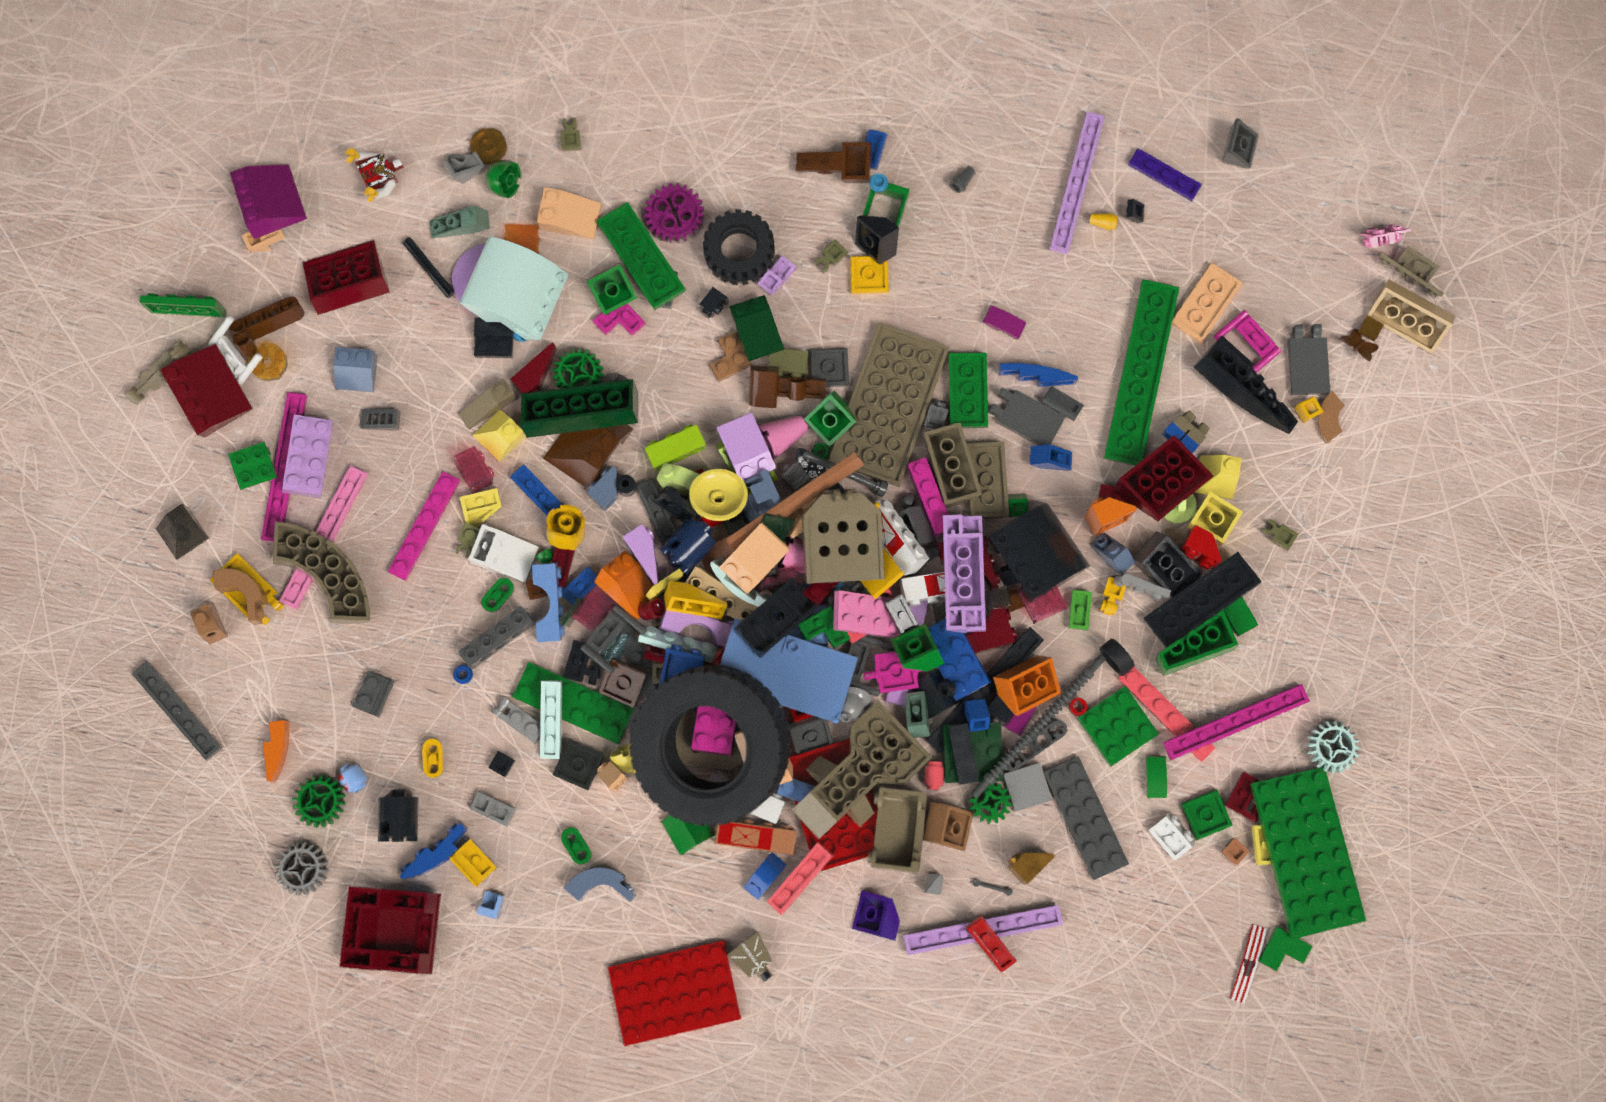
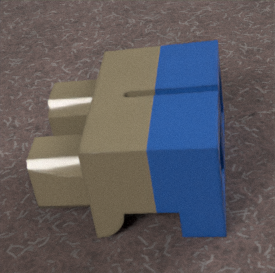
M1188 410L1183 415L1180 414L1164 430L1162 435L1167 440L1174 435L1180 440L1187 432L1188 434L1181 442L1193 454L1206 438L1205 435L1210 428L1203 422L1197 428L1193 426L1191 422L1196 416Z

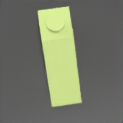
M664 463L656 479L662 488L667 485L668 487L675 488L680 494L689 496L691 484L700 474L678 465Z

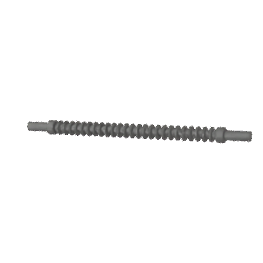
M1099 655L1088 668L1085 667L1082 670V674L1078 675L1079 678H1075V682H1071V686H1067L1068 690H1064V694L1061 693L1060 698H1056L1057 702L1054 701L1053 706L1050 705V709H1046V713H1042V718L1038 717L1039 721H1035V725H1031V729H1027V733H1023L1024 737H1020V741H1016V745H1012L1013 749H1008L1009 753H1005V757H1001V761H997L998 765H994V769H990V773H986L983 776V781L971 792L975 798H978L989 785L995 783V778H999V774H1003V769L1007 770L1006 766H1010V762H1014V758H1018L1017 754H1022L1021 750H1025V746H1029V742H1033L1032 738H1036V734H1040V730H1044L1043 726H1048L1047 722H1051V718H1055V714H1059L1058 710L1061 711L1062 706L1065 707L1066 702L1069 703V699H1073V694L1076 695V691H1080V687H1084V683H1088V679L1090 680L1094 676V672L1106 660L1104 656Z

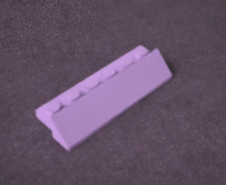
M943 515L946 631L960 633L986 631L982 516Z

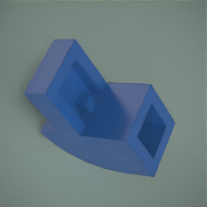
M772 852L743 888L759 900L787 864Z

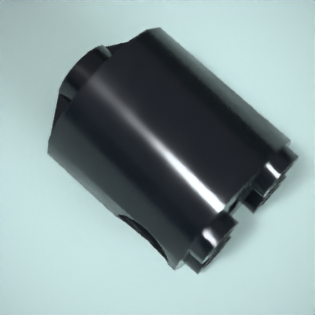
M394 789L386 796L378 798V842H389L390 838H392V842H404V838H406L407 842L418 841V797H411L407 790Z

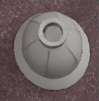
M849 686L840 720L847 723L858 718L862 712L870 707L872 703L870 694L861 688Z

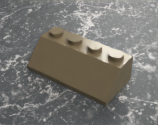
M961 423L924 432L922 439L945 507L950 508L961 505L981 496V489Z

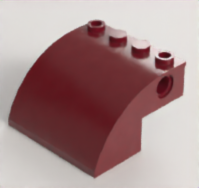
M349 886L339 967L372 971L432 974L441 894Z

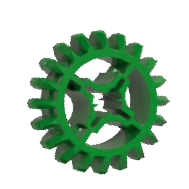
M572 348L571 354L565 351L566 357L560 355L558 358L561 362L554 363L557 368L552 370L556 374L553 376V380L557 381L555 383L557 388L577 387L581 381L587 382L584 385L602 383L598 379L604 377V374L601 373L603 366L599 365L601 361L600 359H595V353L590 355L588 349L583 353L582 348H579L578 352H575V349ZM579 360L577 364L569 365V363ZM586 362L593 367L592 376L585 371ZM581 370L582 374L575 376V372ZM564 371L571 375L570 385L563 379Z
M316 775L312 776V781L309 778H305L306 785L299 783L301 791H294L296 794H299L298 798H292L293 801H297V804L292 806L293 809L299 808L295 815H302L300 821H306L307 826H311L313 823L314 828H318L320 824L322 827H326L327 822L331 825L334 824L332 817L338 820L340 817L337 812H344L340 805H346V802L341 801V798H345L346 794H339L343 787H337L339 782L337 780L332 782V777L330 776L326 780L325 775H320L319 780ZM325 785L331 791L321 794L319 790H316L315 786ZM309 792L311 798L305 806V798L307 793ZM318 797L323 798L321 805L316 804ZM334 798L333 806L329 811L328 802ZM317 808L324 816L316 818L310 815L308 811Z

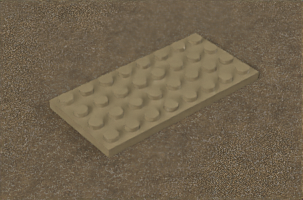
M878 322L848 405L857 422L835 441L828 461L837 464L855 452L864 465L854 472L900 487L950 347Z

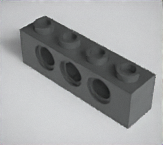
M520 606L459 650L458 653L468 667L473 670L535 625L525 609Z

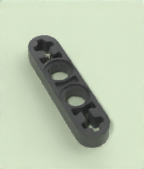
M1056 720L1045 727L1044 730H1041L1040 734H1036V738H1032L1033 742H1029V747L1032 749L1031 756L1025 757L1022 754H1018L1023 762L1020 763V760L1014 762L1015 767L1009 766L1006 771L1012 772L1017 770L1067 733V725L1061 720ZM1055 724L1057 726L1061 725L1063 727V729H1061L1062 734L1058 732L1054 734L1052 737H1054L1055 739L1052 741L1051 736L1046 732V730L1048 729L1050 733L1055 729ZM1039 735L1047 737L1048 742L1045 746L1038 744L1037 738Z

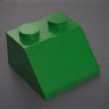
M620 263L586 280L604 315L637 299Z

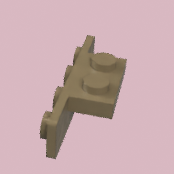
M1410 246L1406 247L1397 261L1384 252H1379V256H1381L1380 261L1388 266L1390 263L1397 267L1395 270L1403 276L1408 274L1412 277L1411 281L1419 287L1423 284L1428 288L1427 292L1434 297H1437V295L1442 297L1444 295V292L1429 283V280L1438 270L1439 266Z

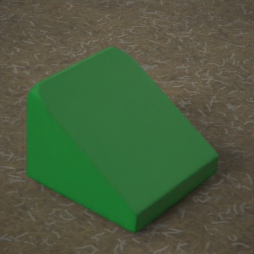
M1026 494L1008 495L1009 517H1019L1028 512Z

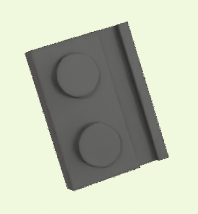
M367 671L352 707L380 718L395 682Z

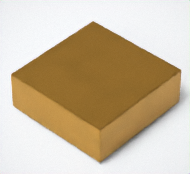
M1367 315L1358 333L1375 341L1384 324Z

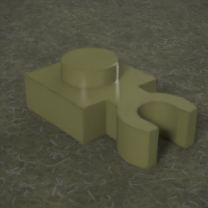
M563 118L562 123L566 131H561L562 151L581 150L580 131L575 130L577 127L576 118H573L571 125H567L566 118Z
M834 239L822 251L824 257L818 258L815 261V266L824 263L825 267L822 268V272L825 273L829 269L830 263L836 266L848 255V251Z
M1269 519L1266 523L1271 526V530L1263 528L1261 530L1262 533L1273 535L1271 541L1288 551L1297 538L1298 533L1284 524H1281L1278 528L1276 523Z
M465 521L458 537L462 544L456 548V554L459 553L460 549H465L467 551L465 557H469L471 553L470 545L474 546L480 527Z

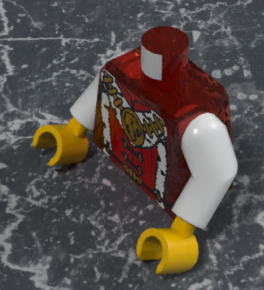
M353 148L347 149L344 154L351 156L346 160L348 163H352L354 159L356 160L355 164L367 186L364 196L370 195L368 202H373L374 198L389 196L398 182L394 172L404 168L400 159L397 158L388 162L384 154L356 152Z

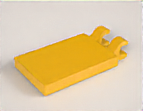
M236 553L221 568L236 569L244 572L262 586L268 603L279 612L284 607L274 597L278 592L240 554ZM214 576L210 579V581H211L213 584H214ZM240 591L223 593L248 618L245 595ZM264 614L262 623L266 625L270 619Z

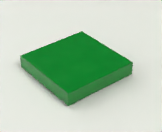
M1217 789L1180 804L1196 841L1233 826Z

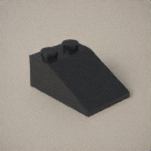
M1158 531L1133 556L1135 564L1158 586L1171 591V598L1194 583L1202 574L1168 535Z

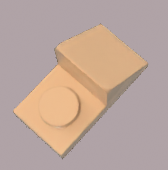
M281 229L254 239L250 232L242 234L249 252L270 251L269 245L285 238Z

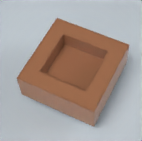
M1233 838L1221 851L1235 866L1250 852L1236 838Z

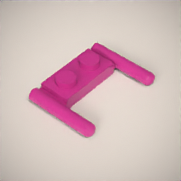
M1246 310L1240 312L1213 336L1214 340L1217 341L1221 335L1225 336L1235 328L1262 358L1252 366L1256 373L1282 352Z

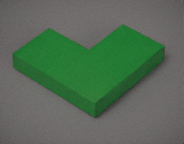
M831 605L798 625L806 641H810L824 632L833 649L851 639L847 632L833 630L834 609Z
M1275 927L1259 958V962L1277 972L1285 955L1304 964L1313 946L1299 938L1291 939L1290 933Z

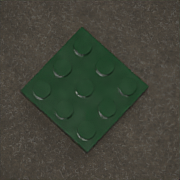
M1001 722L989 723V729L969 732L978 775L977 782H982L983 776L986 773H990V769H994V765H998L997 761H1001ZM942 724L944 783H958L947 726L957 724ZM999 774V778H995V782L1003 781V774Z

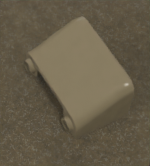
M880 787L879 792H875L874 804H878L874 848L873 852L869 851L868 863H871V868L919 874L927 793Z

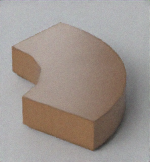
M1333 391L1323 400L1321 408L1324 412L1318 416L1319 431L1326 444L1342 432L1338 417L1340 410L1345 405Z

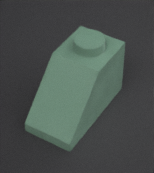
M925 692L905 693L909 733L914 738L930 736Z

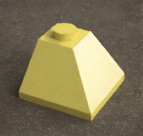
M499 410L473 434V437L500 462L526 435L508 415Z
M1228 455L1199 456V461L1214 477L1194 493L1207 495L1209 492H1212L1220 498L1233 499L1242 458Z

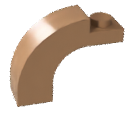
M236 569L213 570L215 590L220 593L242 592L247 601L248 621L253 625L262 624L264 610L261 605L268 604V599L262 586L244 572Z

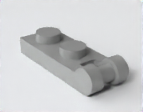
M1130 574L1118 575L1114 578L1116 586H1128L1133 588V592L1150 595L1149 598L1156 601H1161V599H1166L1170 596V590Z
M502 696L499 700V705L496 708L494 707L491 712L530 741L536 743L540 738L541 724ZM506 707L511 709L507 716L502 713Z

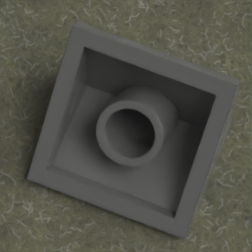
M1239 118L1235 119L1230 128L1222 163L1250 169L1258 134Z

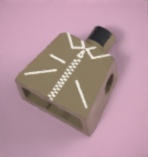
M758 932L727 954L749 978L757 973L764 983L773 976L766 966L772 962V959Z

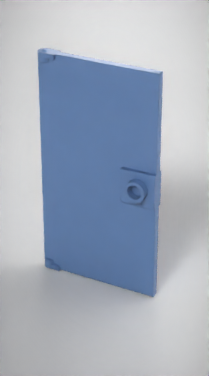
M735 618L720 665L739 669L741 672L744 671L752 675L753 679L757 678L763 683L764 687L766 686L773 693L772 696L777 698L781 706L838 724L858 657L786 635L760 659L734 630L742 622V620Z

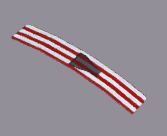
M1254 924L1251 926L1244 956L1230 996L1232 1000L1243 1004L1246 1002L1267 932L1266 928Z

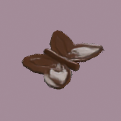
M1353 329L1350 336H1341L1339 338L1345 344L1354 346L1353 350L1359 352L1369 362L1372 360L1371 353L1379 349L1377 344L1366 342L1365 339H1362L1357 329Z

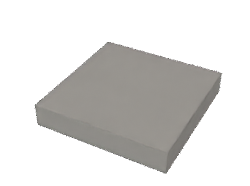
M1040 763L1003 774L1008 793L1011 795L1010 799L1014 812L1052 801Z

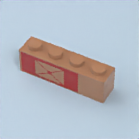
M743 820L742 823L734 821L718 825L715 844L793 855L797 831H793L792 826L782 825L781 829L773 828L774 824L762 822V826L754 825V821Z

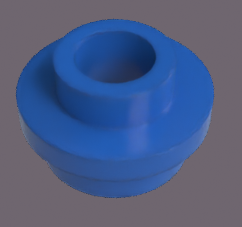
M459 665L455 668L453 676L459 684H467L473 678V671L467 665ZM463 671H466L467 676L465 678L460 677V674Z

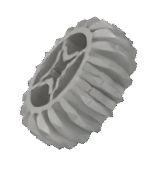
M296 842L294 848L291 845L287 846L289 853L282 850L281 853L284 858L277 857L281 864L275 865L276 869H280V872L275 873V876H281L277 881L278 884L284 883L282 889L286 890L289 888V894H293L296 890L297 896H300L302 891L304 895H309V889L311 892H316L315 885L322 887L323 885L320 880L326 881L327 879L325 876H322L323 873H329L328 869H324V866L328 865L329 862H322L326 854L319 855L322 849H315V844H310L308 847L307 842H303L302 846ZM302 852L311 855L315 863H307ZM296 855L294 865L288 868L290 860ZM301 866H307V867H309V868H305V871H303L304 873L299 872V871H294V870H298V868L301 867ZM316 869L315 876L308 883L309 873ZM296 874L298 880L301 881V886L292 882L289 875Z

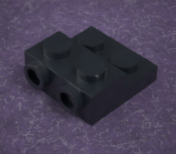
M475 317V358H513V331L501 322H486L480 317Z
M667 485L661 489L653 501L682 523L687 518L692 519L697 514L691 505L690 499L682 497L675 488L668 487Z

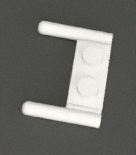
M227 316L208 344L209 346L217 344L238 383L243 384L261 361L262 355L256 353L247 364L228 337L224 336L234 321L232 316Z

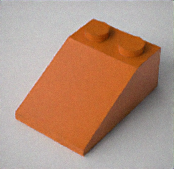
M625 550L603 567L594 581L595 584L636 620L640 618L638 614L639 604L650 601L646 594L653 586L639 562Z

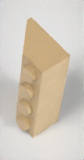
M1390 279L1387 280L1367 314L1384 324V328L1433 354L1447 334L1455 318V315Z

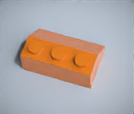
M1101 497L1092 502L1093 504L1087 509L1084 518L1095 537L1128 521L1137 511V508L1110 497L1106 499Z
M1036 655L993 677L998 696L1016 716L1061 694L1052 657Z

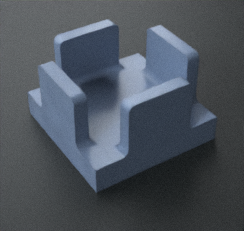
M767 469L761 471L759 475L745 480L746 487H750L752 494L748 495V500L754 513L759 512L758 517L781 502Z

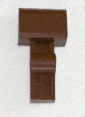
M870 142L842 143V152H797L796 154L797 173L817 172L818 174H832L833 172H841V180L844 183H868L870 181Z
M751 365L749 405L760 408H777L778 396L788 397V399L794 401H801L805 398L825 399L826 379L779 376V367Z

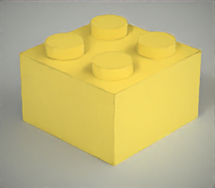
M1209 492L1186 528L1191 530L1197 525L1211 532L1219 548L1226 541L1243 511L1214 493Z

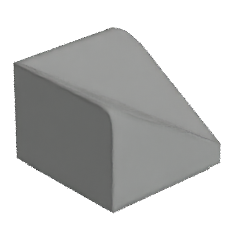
M927 874L924 893L940 895L943 876L940 874Z

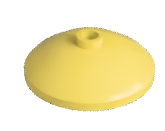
M712 469L701 473L695 478L690 487L689 497L692 507L699 515L714 521H724L737 516L744 509L748 499V491L744 481L734 472L725 469Z

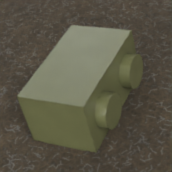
M784 349L770 354L768 366L779 367V376L806 378L808 351Z

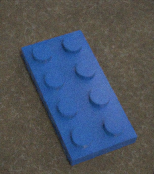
M946 618L928 628L944 661V664L938 666L944 679L947 678L956 685V693L954 695L956 701L991 683L965 633L946 631Z

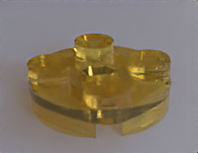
M263 343L257 348L256 352L262 355V359L252 373L263 381L279 380L287 369V355L278 345ZM254 355L248 358V363L251 361ZM268 358H271L272 364L266 366V364L263 363L264 360H268Z

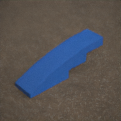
M1004 363L1000 364L998 368L999 376L1018 374L1019 382L1037 380L1038 387L1075 385L1078 381V376L1041 365Z

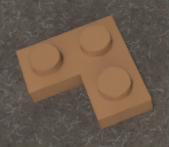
M735 331L718 340L726 357L710 364L718 382L752 365L751 361L748 362L743 346Z

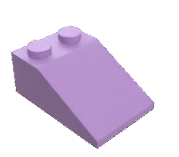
M752 412L716 427L735 474L744 482L749 478L759 475L763 470L767 469L769 472L776 469Z
M641 524L623 536V539L652 584L656 585L660 582L656 548L653 542L656 539L649 527L644 528Z

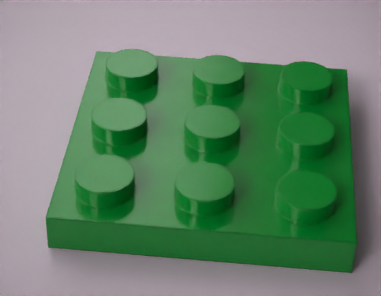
M1126 686L1077 718L1110 767L1159 735Z

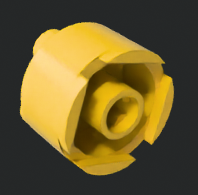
M560 505V508L552 509L548 513L546 529L549 544L560 549L575 550L582 543L585 537V517L577 507Z

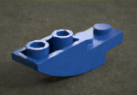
M462 823L454 824L448 831L449 835L445 839L441 838L434 847L436 849L434 851L430 847L421 848L415 854L416 859L412 863L408 862L401 869L403 873L399 877L401 879L415 878L447 862L460 849L455 843L466 833L468 828Z

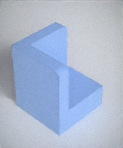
M486 891L482 904L478 906L476 914L498 919L505 896Z

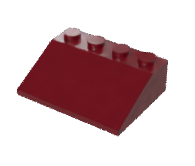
M374 240L302 262L310 301L317 315L390 292Z
M217 344L178 359L160 370L198 436L205 438L253 409Z
M1174 435L1120 477L1115 489L1127 502L1136 506V508L1158 522L1211 480L1214 475Z

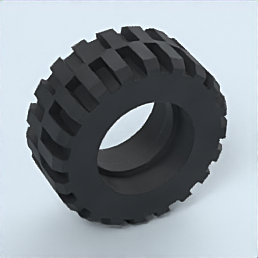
M735 209V213H730V210L724 212L725 216L721 217V215L715 217V222H710L708 231H705L703 251L709 270H712L713 275L716 277L720 276L721 281L725 283L728 280L732 282V285H737L738 282H743V285H746L749 280L755 282L758 280V276H764L767 268H770L772 265V259L775 255L773 232L769 229V224L766 221H762L761 216L758 214L753 216L752 211L746 210L745 213H741V209ZM745 234L755 240L757 249L749 259L733 261L723 255L721 250L722 243L731 235Z

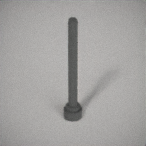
M808 451L803 453V458L827 469L836 465ZM855 472L847 476L849 479L872 488V491L880 497H883L887 491L888 483L882 480L875 482Z

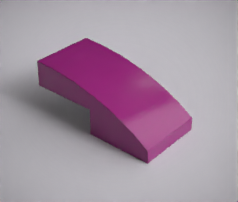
M992 305L982 321L994 330H1001L1015 340L1020 338L1027 323Z

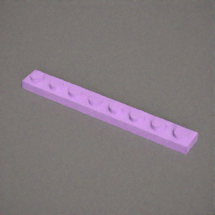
M1088 111L1086 113L1049 249L1051 251L1068 254L1104 122V115Z
M1059 905L985 919L999 937L1063 925ZM969 923L903 935L907 955L973 943L976 940L965 927Z

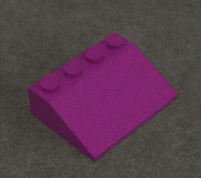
M289 164L245 166L230 172L245 225L254 239L307 219Z

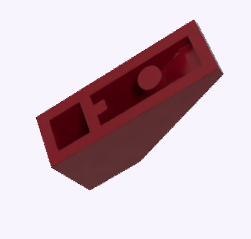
M553 342L510 378L512 384L521 394L540 392L539 389L542 388L557 352L556 345Z

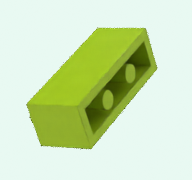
M692 424L682 428L681 432L676 434L675 432L669 433L664 437L665 439L659 442L654 440L647 444L648 447H645L646 454L655 472L661 470L664 463L674 464L707 449L697 424L694 426Z

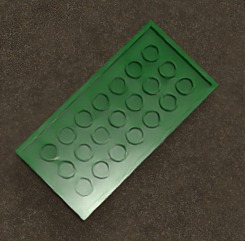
M1324 767L1250 784L1291 939L1367 921L1327 773L1323 771Z

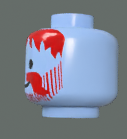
M349 763L340 769L341 773L338 776V781L346 792H353L355 794L367 785V775L358 764L351 766Z

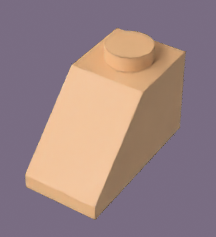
M611 761L608 764L604 762L598 768L599 773L597 776L613 792H616L629 779Z

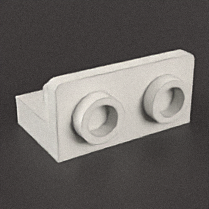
M1170 812L1149 829V832L1174 861L1195 844L1193 834L1189 830H1185L1181 826L1180 819Z

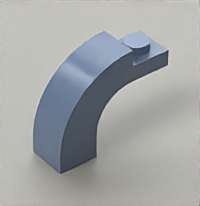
M608 868L585 870L573 877L564 887L578 901H581L592 888L599 885H608L614 888L629 902L636 897L633 893L635 889L627 883L622 884L626 876Z

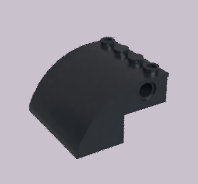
M1048 503L1026 512L988 537V541L998 555L1001 554L1021 584L1020 589L1030 604L1090 567Z

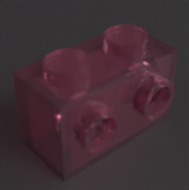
M475 446L454 456V464L472 494L492 485L494 477L492 468L490 466L487 467L484 462L485 457L483 453L477 451Z
M596 586L573 615V618L593 633L609 612L613 611L616 601Z

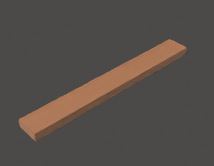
M855 452L729 536L726 541L735 550L761 522L770 529L809 503L819 494H822L824 490H828L864 465Z

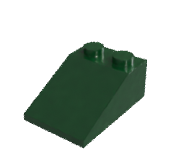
M765 295L729 306L733 323L748 362L784 350Z

